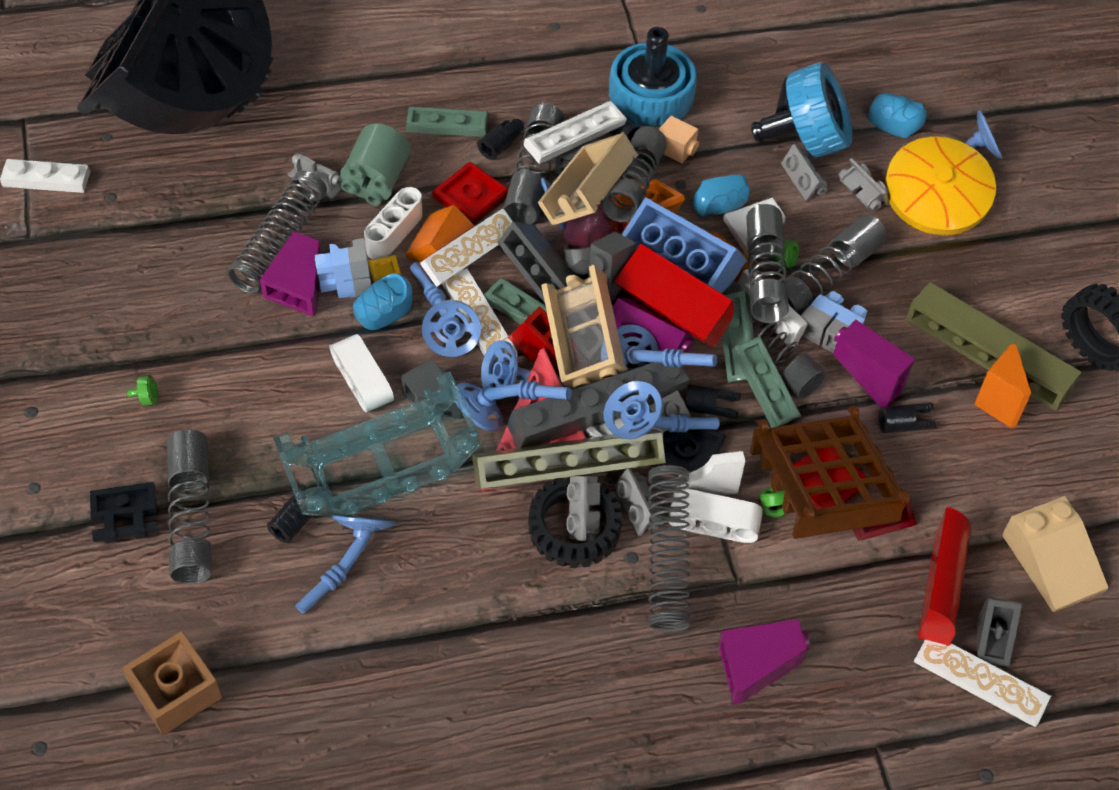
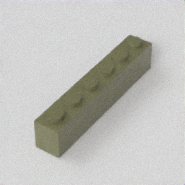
M931 282L911 302L906 317L908 322L987 370L992 367L1010 344H1016L1030 387V396L1055 411L1071 393L1079 379L1081 371L1074 368L1071 364L1062 361L1044 348L1035 345L1019 333L1008 329L995 319L988 317L970 304L961 301Z
M654 429L635 439H622L615 435L472 454L475 482L480 489L666 463L662 432Z

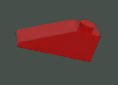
M539 306L507 338L528 359L534 362L538 357L539 351L545 349L556 374L560 375L548 315ZM571 338L577 371L596 364L594 361H589Z

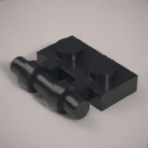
M154 482L90 491L93 524L104 523L103 529L92 530L93 542L106 541L109 544L116 543L121 538L136 537V539L147 538L148 534L159 533L158 521L145 522L146 516L158 515ZM133 518L134 524L116 526V521Z

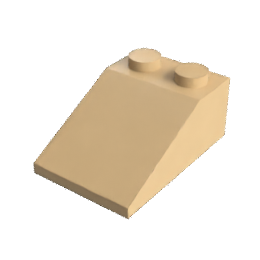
M1065 496L1011 516L1002 536L1052 612L1108 590L1107 582L1083 521Z

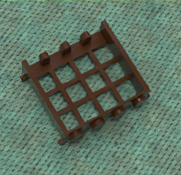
M856 405L849 407L850 416L768 429L767 420L763 419L758 421L760 429H754L750 453L751 455L761 454L760 466L762 470L773 468L771 487L774 492L785 491L782 503L784 513L796 512L797 516L792 533L794 539L898 522L901 520L904 507L910 502L908 491L899 488L891 468L887 467L881 457L879 448L874 445L869 437L867 427L862 425L859 420V409ZM852 443L859 457L849 458L842 445ZM834 446L841 459L821 462L815 449ZM807 451L814 464L794 467L788 453ZM864 464L871 477L861 479L854 465ZM846 467L852 480L833 483L826 470ZM818 471L825 485L805 488L798 474ZM876 484L883 498L873 500L865 486ZM857 487L864 501L844 504L838 490ZM829 492L836 506L816 509L809 495Z

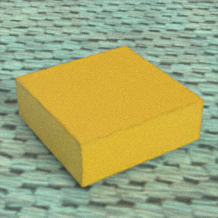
M396 255L368 261L373 283L390 274H401Z

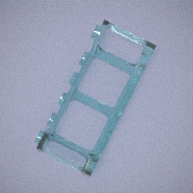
M451 371L436 377L440 386L439 390L433 393L429 389L424 390V400L310 443L307 435L301 437L302 442L299 444L292 443L289 433L273 438L302 514L326 517L352 515L364 507L374 503H383L390 497L403 492H412L421 485L431 481L443 480L449 474L455 473L479 448L480 442L477 428ZM457 401L468 428L454 433L449 438L441 419L444 412ZM425 427H431L444 454L394 473L384 449L385 443ZM365 450L372 451L383 478L332 497L323 474L324 466ZM290 465L309 468L313 473L317 486L300 492Z

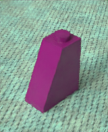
M295 231L291 234L260 278L263 298L312 317L315 316L319 290V274H317L315 255L321 254L319 240L310 235H303Z
M617 298L612 307L616 327L631 324L645 328L655 338L658 351H664L666 348L682 349L685 353L691 351L694 345L692 340L694 336L635 298ZM635 332L624 334L628 337H638L640 339L642 337L641 334Z
M855 319L848 328L843 326L836 334L834 341L837 343L833 355L880 407L890 406L902 393L915 359Z
M799 619L721 631L718 647L733 705L741 704L802 664L810 644L807 632L801 630Z

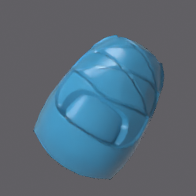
M879 93L872 102L867 117L869 122L892 135L907 138L924 126L927 111L923 104L904 96Z
M729 175L702 181L691 203L693 210L698 216L704 218L707 215H724L743 207L749 199L750 192L746 177L744 175Z
M390 274L374 282L354 301V317L368 330L380 329L402 318L412 309L413 289L410 282L401 274Z

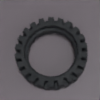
M1098 284L1088 285L1071 297L1063 306L1062 310L1064 312L1061 314V319L1065 320L1062 323L1063 329L1069 330L1065 334L1068 339H1073L1074 342L1071 345L1074 349L1079 347V354L1082 357L1087 355L1089 363L1093 365L1097 362V367L1100 369L1106 367L1107 371H1113L1114 369L1118 371L1119 347L1106 341L1096 331L1089 318L1087 307L1095 309L1107 317L1119 334V294L1117 295V289L1113 287L1107 288L1105 284H1100L1099 286Z
M566 477V481H563L562 478L554 479V484L548 481L544 484L543 490L538 489L535 498H532L529 509V535H531V541L533 545H536L537 551L541 555L545 553L546 559L550 562L557 559V565L564 567L565 562H569L570 568H577L578 563H582L583 568L589 567L592 560L597 564L602 561L603 555L607 558L611 554L612 548L615 549L618 543L622 526L621 505L619 501L617 502L615 493L613 491L609 493V487L605 483L600 486V505L596 506L603 512L606 519V527L602 534L593 541L582 544L565 543L548 532L544 518L551 506L559 501L568 499L567 487L570 483V477Z

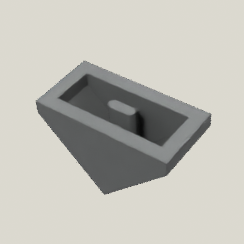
M991 597L987 598L977 617L976 657L990 664L1009 667L1022 603Z

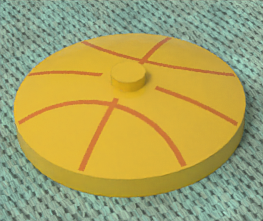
M925 137L906 144L892 158L885 177V186L889 191L887 197L895 213L910 226L935 235H954L974 228L988 214L996 194L994 173L986 159L966 143L948 137Z

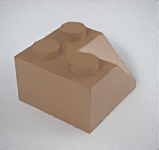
M182 631L122 667L129 686L162 736L222 699L217 681Z

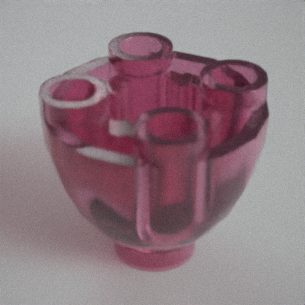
M602 200L597 205L598 209L595 213L566 221L564 244L571 243L580 248L591 247V243L614 231L618 233V223L605 214Z

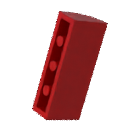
M643 244L638 246L614 281L624 292L712 349H714L727 330L734 313V303L731 299Z
M948 506L945 509L934 538L917 638L950 646L956 631L971 535V524L964 514Z

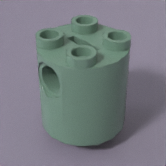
M376 123L366 125L360 132L350 152L349 159L341 169V188L347 193H354L358 197L366 199L371 205H380L382 201L387 200L391 196L393 187L400 178L411 156L412 148L409 141L402 133L390 126Z

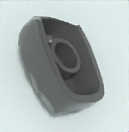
M571 243L564 245L566 263L575 273L589 275L591 246L578 247Z

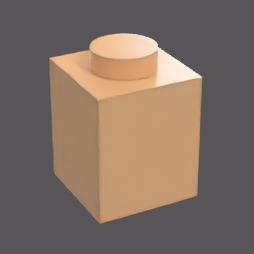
M670 116L659 128L667 142L664 155L683 163L689 155L693 156L699 146L697 128L673 116Z

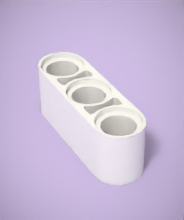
M413 187L402 188L366 227L364 238L366 254L369 258L374 260L388 257L421 220L423 215L422 195L418 189Z
M358 334L330 345V352L335 364L365 413L394 401L393 392L388 381Z
M692 489L683 490L689 493V497L682 499L687 501L689 506L681 510H685L690 514L687 518L681 520H686L690 525L681 530L742 543L757 541L763 509L759 505L749 501ZM674 493L673 497L686 496L683 493ZM672 502L671 507H680L686 504ZM679 512L669 513L670 517L686 515L685 513ZM669 522L672 526L686 525L680 522Z

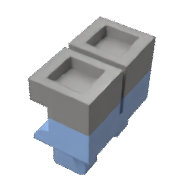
M364 238L352 240L353 247L339 249L335 244H329L330 253L315 255L321 292L337 290L338 298L360 296L362 292L370 287L371 278Z
M831 291L826 296L820 294L801 315L808 323L802 336L817 345H820L823 341L822 347L834 353L837 343L834 341V338L843 326L848 328L855 319L864 324L867 309L858 304L853 305L850 310L842 306L844 299L834 291Z

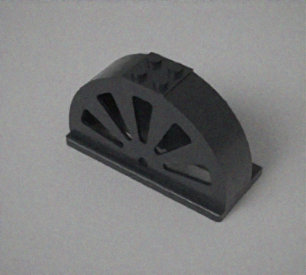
M138 0L130 15L104 40L85 76L92 80L79 103L77 110L87 115L93 108L99 110L102 106L132 125L149 131L172 135L199 132L217 124L225 116L229 118L235 112L241 113L250 100L253 102L257 100L263 90L260 87L261 84L267 80L272 72L269 69L274 59L271 57V28L263 1Z

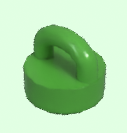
M784 239L785 267L791 268L797 262L799 245L794 240ZM775 256L771 258L772 262H777L780 260V257Z
M151 375L138 377L137 389L128 390L126 395L128 397L138 396L142 406L155 405L158 402V387L154 377Z
M771 487L760 492L761 505L767 516L781 517L785 515L783 507L777 510L770 508L782 505L785 494L784 490L774 492Z

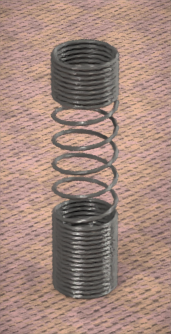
M540 103L533 106L529 114L524 139L521 143V150L516 162V169L513 173L503 208L512 221L532 224L536 222L541 207L537 202L545 193L541 183V178L543 177L540 174L545 173V179L548 180L547 172L551 169L550 162L553 158L543 162L548 163L549 168L547 170L537 165H524L522 159L525 157L534 162L537 161L529 157L532 156L531 154H526L524 150L526 148L523 145L526 138L553 127L548 124L537 122L538 120L547 121L553 126L564 121L562 111L548 103ZM527 166L539 168L543 172L531 170Z
M650 126L642 127L633 135L630 143L638 156L633 158V161L626 169L627 172L621 175L624 179L619 178L602 202L603 211L613 221H630L643 201L667 145L664 134L657 128ZM638 148H645L652 152L653 155L641 152ZM630 174L632 177L641 180L643 184L627 179L625 175ZM614 193H618L625 199L633 200L635 204L626 205L616 199ZM610 195H612V197L614 198V200H615L617 203H619L620 205L625 206V207H633V208H631V209H624V208L618 207L616 204H614V202L612 201Z
M759 204L750 209L746 216L748 268L750 274V310L752 316L758 321L775 323L782 320L789 311L787 279L785 278L786 269L784 268L786 262L784 259L785 250L783 249V219L781 211L776 206ZM775 256L780 257V260L777 262L760 263L756 261L757 258L769 259ZM753 262H755L756 264H759V265H757V266L754 268L752 264H753ZM778 265L781 267L777 272L769 271L762 273L756 270L760 266ZM754 271H755L756 273H758L759 275H757L756 277H754V276H753ZM777 274V275H779V276L782 277L780 280H775V279H763V280H761V281H758V280H757V278L760 277V276H762V275H764V276H772V275ZM771 296L781 299L774 303H765L759 300Z
M868 214L862 215L835 237L828 247H823L819 254L812 256L809 262L804 263L800 267V270L794 271L791 276L786 278L788 304L795 312L800 315L813 303V296H819L812 293L805 282H803L802 273L814 279L821 289L820 294L823 295V288L831 289L833 281H840L842 279V273H850L852 267H857L886 242L887 232L880 220ZM825 249H828L829 257L821 255ZM830 249H833L835 256L841 263L849 266L848 271L840 269L838 264L832 259ZM818 257L820 265L812 263V260ZM821 257L832 262L834 267L839 270L840 278L834 279L822 266ZM809 265L810 273L802 271V269ZM811 265L822 269L824 274L830 279L829 287L821 285L815 278ZM796 273H799V274H800V279L797 278V277H794V275H795Z
M734 280L722 294L727 295L745 290ZM751 314L753 324L756 319ZM760 322L756 327L753 328V331L759 328L764 322ZM777 322L768 324L757 337L761 336L767 328L775 324L771 332L762 338V341L766 340L776 330ZM782 332L773 338L768 344L767 350L776 339L785 334L784 338L768 351L769 353L777 349L786 340L787 332ZM797 342L788 344L779 353L774 362L775 366L787 359L795 351ZM795 344L794 348L785 357L779 360L781 355L790 346ZM802 352L796 356L783 373H779L785 385L800 399L813 394L822 385L826 377V371L807 352Z
M192 429L176 431L167 438V482L171 489L168 493V500L171 502L168 512L172 517L168 523L169 529L172 531L169 536V543L172 545L169 549V575L171 579L181 584L201 583L212 575L211 543L202 538L208 535L211 530L205 524H200L210 518L208 512L201 510L210 503L208 498L202 496L209 490L207 485L209 481L207 437L202 432ZM203 486L206 487L205 491L196 494H186L177 491H194ZM172 491L183 495L175 501L171 499ZM190 497H199L206 500L205 505L196 508H187L175 503ZM173 505L184 509L175 515L171 511ZM187 512H202L207 515L206 519L196 522H187L176 518V516ZM174 519L185 525L174 530L171 523ZM189 526L207 528L205 534L198 536L182 535L176 531ZM173 534H176L180 537L189 538L179 541L176 544L172 542Z

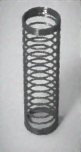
M306 170L298 171L293 180L290 181V185L286 187L277 203L269 211L268 216L259 225V229L255 231V234L246 243L245 248L241 250V254L237 256L236 261L232 263L227 271L230 281L237 288L247 293H257L260 291V278L264 274L261 268L267 270L269 266L266 262L272 263L273 259L271 256H277L276 250L280 251L282 249L281 244L287 242L285 237L289 238L291 236L289 231H301L302 226L306 224V219L310 218L315 207L319 205V201L326 195V184L318 175ZM299 176L307 177V178L313 180L314 182H312V181H310V180H308V179H305V178H298V177H299ZM298 180H304L313 184L320 191L321 195H317L308 187L301 185ZM288 192H291L294 197L288 196ZM295 193L304 196L312 205L301 201ZM287 198L290 204L284 203L283 199ZM290 199L302 204L307 211L297 207ZM283 204L286 210L280 209L279 205ZM286 205L296 209L303 217L291 212ZM275 211H279L281 216L275 215ZM282 212L291 215L298 223L289 220ZM270 217H274L278 223L271 222ZM277 218L289 223L294 230L283 225ZM270 223L273 229L267 228L266 224ZM274 225L284 229L290 236L277 230ZM261 230H266L269 236L263 235ZM269 231L279 235L285 242L275 238ZM261 236L266 243L258 241L257 237ZM264 237L274 241L280 248L270 244ZM252 243H257L262 250L254 248ZM260 244H263V245L267 246V247L270 248L275 254H272V253L268 252V251L265 250ZM248 249H252L257 256L249 254ZM256 250L266 255L271 261L260 256ZM243 256H248L253 263L245 261ZM253 258L262 262L266 267L258 264ZM249 265L254 266V267H255L256 269H258L262 274L256 272V271H255L253 268H251ZM234 269L240 270L246 278L256 282L258 287H252L242 282L237 277Z
M676 465L657 466L649 471V483L652 485L649 487V493L651 494L649 502L652 504L649 507V512L652 514L649 517V522L652 524L649 527V532L652 533L649 537V541L652 543L649 547V551L652 553L649 557V561L652 563L649 567V571L652 573L649 577V581L652 583L649 591L653 594L649 597V601L653 604L649 607V612L652 613L649 616V626L660 631H680L691 626V614L689 612L673 610L655 613L652 611V608L656 606L668 609H683L690 606L689 602L682 600H668L658 603L652 601V598L655 596L669 599H682L690 596V593L684 590H665L657 593L652 591L654 586L670 589H681L690 586V583L685 580L652 581L654 576L670 579H681L690 576L688 571L678 570L690 565L688 561L681 560V558H686L690 555L688 551L681 550L690 545L688 541L681 540L690 535L688 531L681 530L690 525L686 520H681L687 518L690 514L685 510H681L689 506L687 501L682 500L689 497V493L683 491L689 487L687 483L689 481V471L684 467ZM663 474L681 475L680 477L673 478L657 477V475ZM683 484L686 485V486H684V487H679V488H669V487H673V486H680V485H683ZM656 487L658 489H662L663 491L653 493L652 488ZM683 493L686 494V496L664 497L659 496V494ZM653 497L664 499L656 503L652 502ZM677 502L684 503L686 505L680 507H667L658 504ZM655 506L657 508L667 510H662L654 513L652 512V507ZM669 512H679V513H685L686 515H684V516H677V517H670V516H663V515H658V514L669 513ZM656 516L658 518H663L667 520H661L654 523L652 521V517ZM669 522L685 523L686 525L664 526L659 524ZM656 526L667 530L653 532L652 527ZM668 532L686 533V535L665 536L661 534ZM657 536L667 540L653 542L652 537ZM669 542L686 543V545L681 546H667L661 544ZM657 546L667 548L668 550L653 552L652 547ZM681 552L686 553V555L669 556L662 555V553ZM658 556L668 558L669 560L653 562L652 557ZM678 562L686 563V565L670 566L663 565V563ZM658 566L662 568H669L671 570L653 572L652 567ZM664 573H685L686 575L671 576V575H663V574H664ZM665 583H684V584H686V585L671 586V585H663V584H665ZM667 593H683V594H686V595L671 596V595H663V594H667ZM681 603V604H687V605H682V606H670V605H663V604Z

